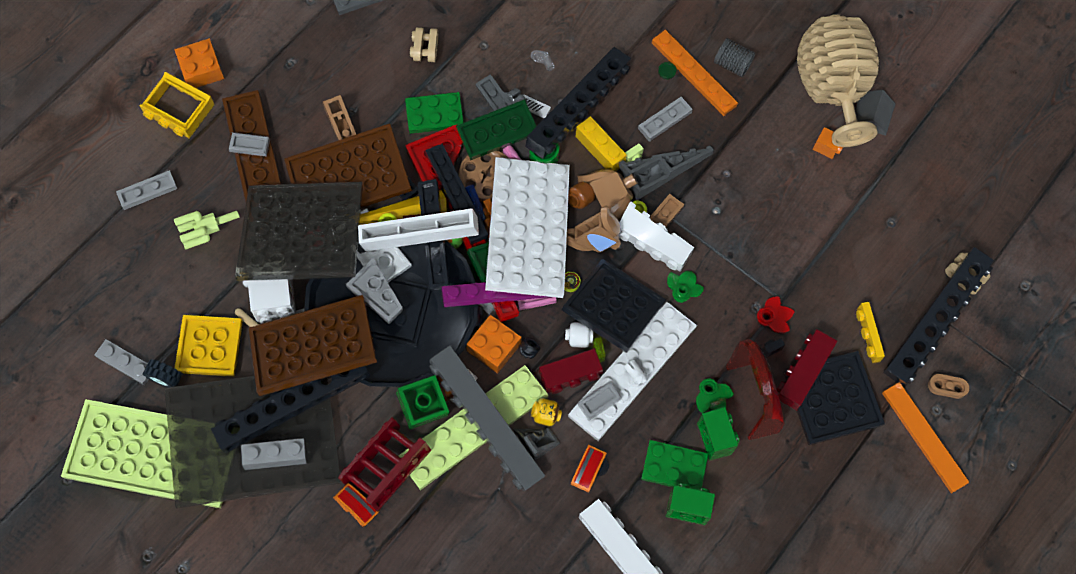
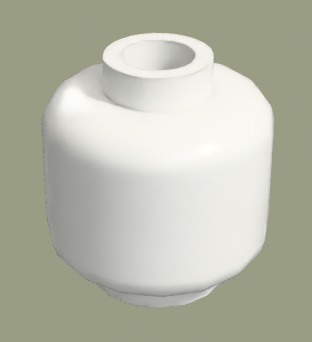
M572 322L570 329H566L565 340H569L571 347L586 348L589 346V343H593V331L580 322Z

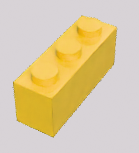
M591 116L576 127L575 137L605 169L616 172L620 169L619 162L623 160L626 162V153Z

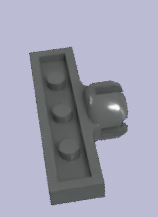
M491 74L475 84L493 111L524 99L526 101L525 96L520 94L521 91L518 88H514L506 93L503 92Z

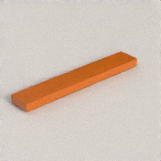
M899 382L882 393L950 493L952 494L968 484V479Z

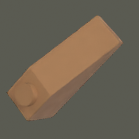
M341 95L323 101L322 104L337 139L341 140L356 135Z

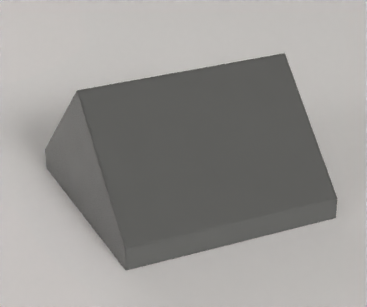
M884 90L867 92L857 102L855 109L857 122H871L876 126L879 134L886 136L895 108L894 101Z

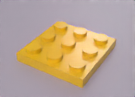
M183 315L175 369L183 374L235 377L242 319Z

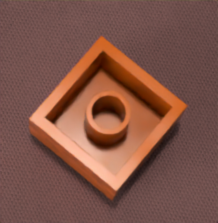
M210 38L174 49L187 84L198 88L224 79Z
M490 315L466 344L467 352L498 374L519 348L521 336Z

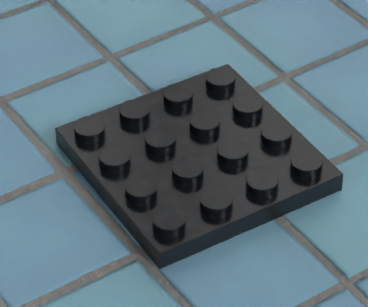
M602 259L564 304L562 311L627 353L662 308L666 299Z
M858 351L828 358L797 410L808 445L885 425ZM788 369L784 370L783 372L786 380L788 376L785 374L788 371Z

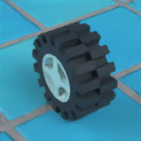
M153 359L149 360L143 372V376L152 382L174 390L183 375L177 369L172 368V366Z

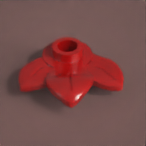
M771 297L766 301L765 306L758 311L757 320L761 325L769 326L774 332L786 333L790 331L786 322L791 319L794 310L780 306V297ZM763 315H768L769 319H764Z

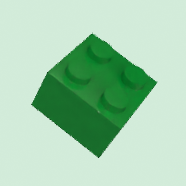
M435 375L397 389L396 395L410 430L447 417L449 410Z
M725 407L702 413L697 422L709 461L732 455L738 446L737 443H739L738 434L736 431L733 432L731 426L733 424L730 412L727 413Z
M686 484L674 485L669 494L665 517L706 525L711 519L715 494L710 493V490L705 488L695 490L690 489V486Z

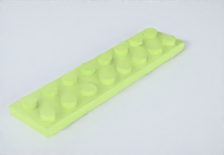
M525 365L485 393L509 426L532 410L535 401L538 402L541 398L547 399L549 397ZM464 409L422 438L428 444L431 451L409 475L420 490L487 442L486 439L482 441L476 432L478 428L475 424H470L464 416L466 414ZM409 449L401 453L399 457L402 458Z

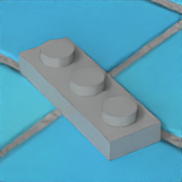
M680 97L641 123L638 129L650 142L691 114L693 109Z
M169 170L116 191L122 208L126 210L178 188Z
M106 339L94 355L144 386L149 380L143 376L148 363Z

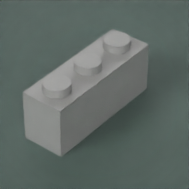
M304 438L241 445L242 465L245 470L307 464Z

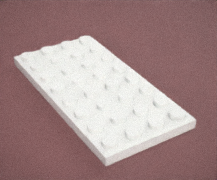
M495 158L485 290L563 298L570 165Z

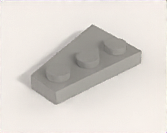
M374 258L346 284L347 288L356 296L363 295L365 303L389 324L403 311L401 304Z

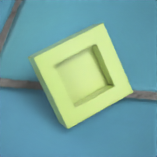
M639 143L625 152L627 155L626 162L634 161L635 158L642 159L644 148Z

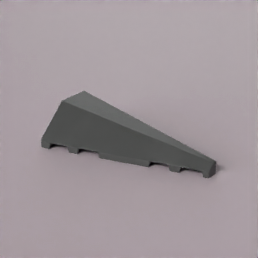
M707 146L706 149L701 150L694 148L690 149L689 152L680 153V151L653 155L652 158L641 160V158H635L634 161L630 162L623 160L619 162V167L624 178L631 174L635 176L638 184L629 189L636 200H639L711 156L714 150L711 146Z

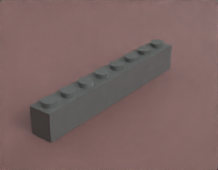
M448 346L431 358L429 368L435 376L439 375L443 380L441 384L447 392L451 391L454 395L452 399L457 407H462L465 410V418L470 424L474 423L478 428L476 432L481 440L484 441L486 439L489 443V451L494 457L498 456L502 461L500 466L505 473L510 472L514 478L512 482L518 490L522 489L524 492L545 477L544 473L452 347Z

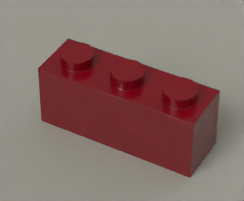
M595 348L539 367V375L547 394H557L563 391V388L569 386L570 388L577 387L586 380H589V382L595 381L600 378L603 372Z

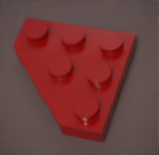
M457 125L405 145L422 182L436 179L439 189H442L425 154V150L443 144L454 166L463 146L456 128Z

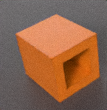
M824 127L813 150L833 159L835 153L839 155L843 147L835 146L832 143V134L834 132Z

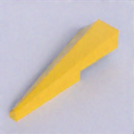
M441 189L439 190L441 213L447 212L446 198ZM419 196L351 217L349 219L350 225L377 223L380 216L385 213L393 214L397 220L403 219V216L421 214Z

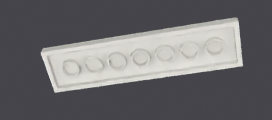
M666 302L627 353L622 352L580 401L609 382L612 383L622 399L590 421L581 411L578 404L568 414V417L599 441L696 329L697 325ZM631 360H635L643 373H647L646 377L648 380L640 386L634 384V379L624 368L628 363L634 369L631 366Z

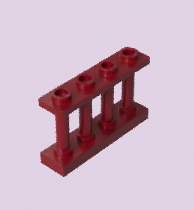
M393 417L383 424L381 430L369 440L362 451L356 454L354 460L342 470L338 477L344 485L354 483L368 495L365 500L377 512L431 451L423 439L419 438L414 443L399 432L400 425ZM392 437L409 449L402 458L385 446ZM378 452L396 464L389 473H386L371 461ZM365 467L382 479L380 484L374 489L358 477Z

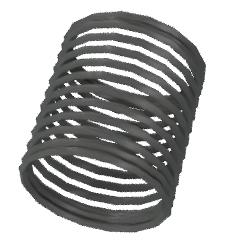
M726 38L716 54L714 63L716 65L719 64L724 69L727 68L729 71L732 70V73H737L739 77H743L754 59L755 52Z

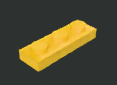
M869 302L861 303L856 311V317L862 325L861 334L863 339H866L867 355L871 358L872 363L880 362L885 355Z

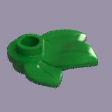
M685 271L680 276L672 272L669 273L667 285L672 289L675 301L683 303L689 300L690 297H698L702 294L704 287L696 284L697 279L693 271Z
M707 378L699 385L700 393L696 398V405L701 413L706 412L709 408L711 411L726 408L725 399L731 398L734 394L728 385L718 384L715 380ZM710 386L712 391H706L705 387Z

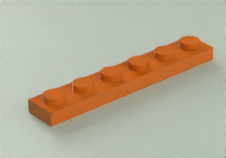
M666 30L652 39V44L675 65L682 75L723 116L737 107L738 102Z

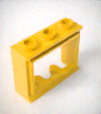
M164 72L162 79L143 104L139 106L143 111L142 114L147 119H154L162 127L173 129L174 133L182 137L184 135L190 139L213 108L214 102L210 95ZM170 85L177 88L180 92L192 96L195 100L201 101L186 123L154 107Z

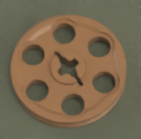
M496 150L486 154L491 157L489 162L481 161V157L470 161L468 156L462 161L459 168V177L470 198L479 202L490 198L492 202V194L485 196L482 192L487 188L493 191L495 158H508L500 151ZM468 164H473L476 168L474 171L469 172L465 167ZM489 171H490V177L487 176V177L484 179V175H483V174H487V173H489ZM468 181H474L476 183V186L474 188H468L466 186V183Z

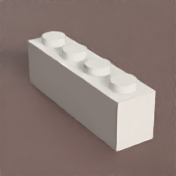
M630 202L619 222L621 226L619 238L623 241L631 242L640 251H646L653 259L663 261L670 269L681 272L692 255L694 247L675 233L670 235L663 224H655L649 218L650 215L645 211L640 213L635 209L636 205Z

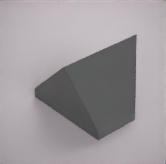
M549 427L546 429H513L534 461L560 444Z

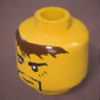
M544 398L539 399L538 402L535 401L531 410V417L534 418V421L546 426H553L556 421L559 422L562 415V410H559L557 402Z

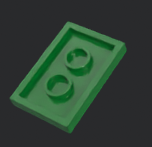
M459 92L405 98L409 134L444 130L453 125L463 123Z
M650 440L641 480L670 487L686 484L690 486V489L698 490V488H702L708 453Z

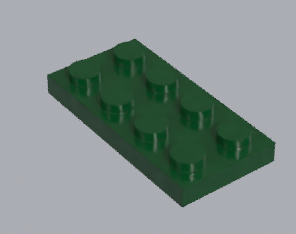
M524 99L457 125L456 128L471 161L527 139V136L536 128V124Z

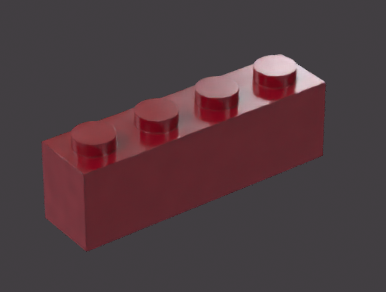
M818 329L814 334L809 333L804 342L807 346L804 350L800 349L795 357L797 360L796 365L789 367L785 374L788 376L786 382L781 381L777 388L780 401L796 411L801 406L837 343V340Z

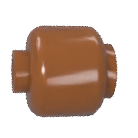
M579 182L568 190V202L572 207L583 209L595 199L593 188L587 182Z

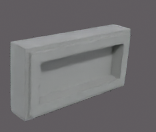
M232 132L229 151L267 156L270 138Z
M609 382L580 401L578 406L590 421L620 401L622 397L612 383Z

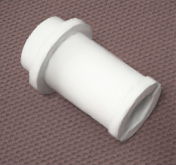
M631 360L630 363L634 369L628 363L624 368L634 379V384L640 386L648 380L646 377L647 373H643L636 361Z

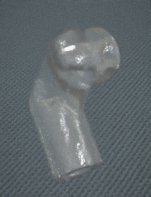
M540 50L531 52L533 61L543 63L547 71L555 68L547 52Z

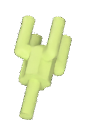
M195 211L175 218L174 222L180 233L194 228V231L180 235L185 249H189L209 242V234L220 231L218 225L240 217L237 211L215 218L214 213L202 216L199 211Z

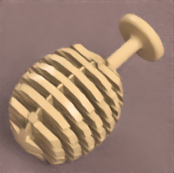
M840 15L821 17L806 30L799 43L797 56L799 74H801L800 77L807 93L815 103L835 104V106H842L846 125L834 131L832 143L838 147L861 145L872 140L878 133L873 123L857 122L853 103L858 102L861 97L867 94L875 83L879 68L877 47H875V41L868 26L860 18Z

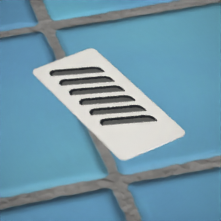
M524 95L530 112L545 118L551 107Z

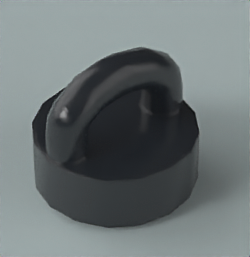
M528 337L524 338L519 345L520 354L527 359L534 358L540 350L539 344L534 339Z

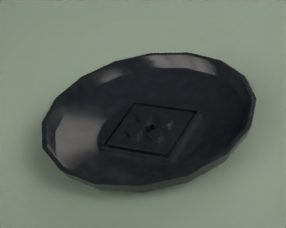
M358 231L346 235L321 257L306 286L304 312L357 297L347 288L346 284L364 267L351 250V246H354L360 254L367 252L359 244ZM445 240L450 286L476 283L467 260ZM424 243L398 247L409 260L412 267L392 279L388 284L401 304L403 311L389 324L366 304L377 359L376 363L365 366L370 377L360 383L367 386L403 387L434 376L429 368L431 365L430 359L448 346H451L457 356H459L464 351L477 323L478 304L444 307L442 291L430 290ZM350 370L342 372L340 374L347 375L350 372Z

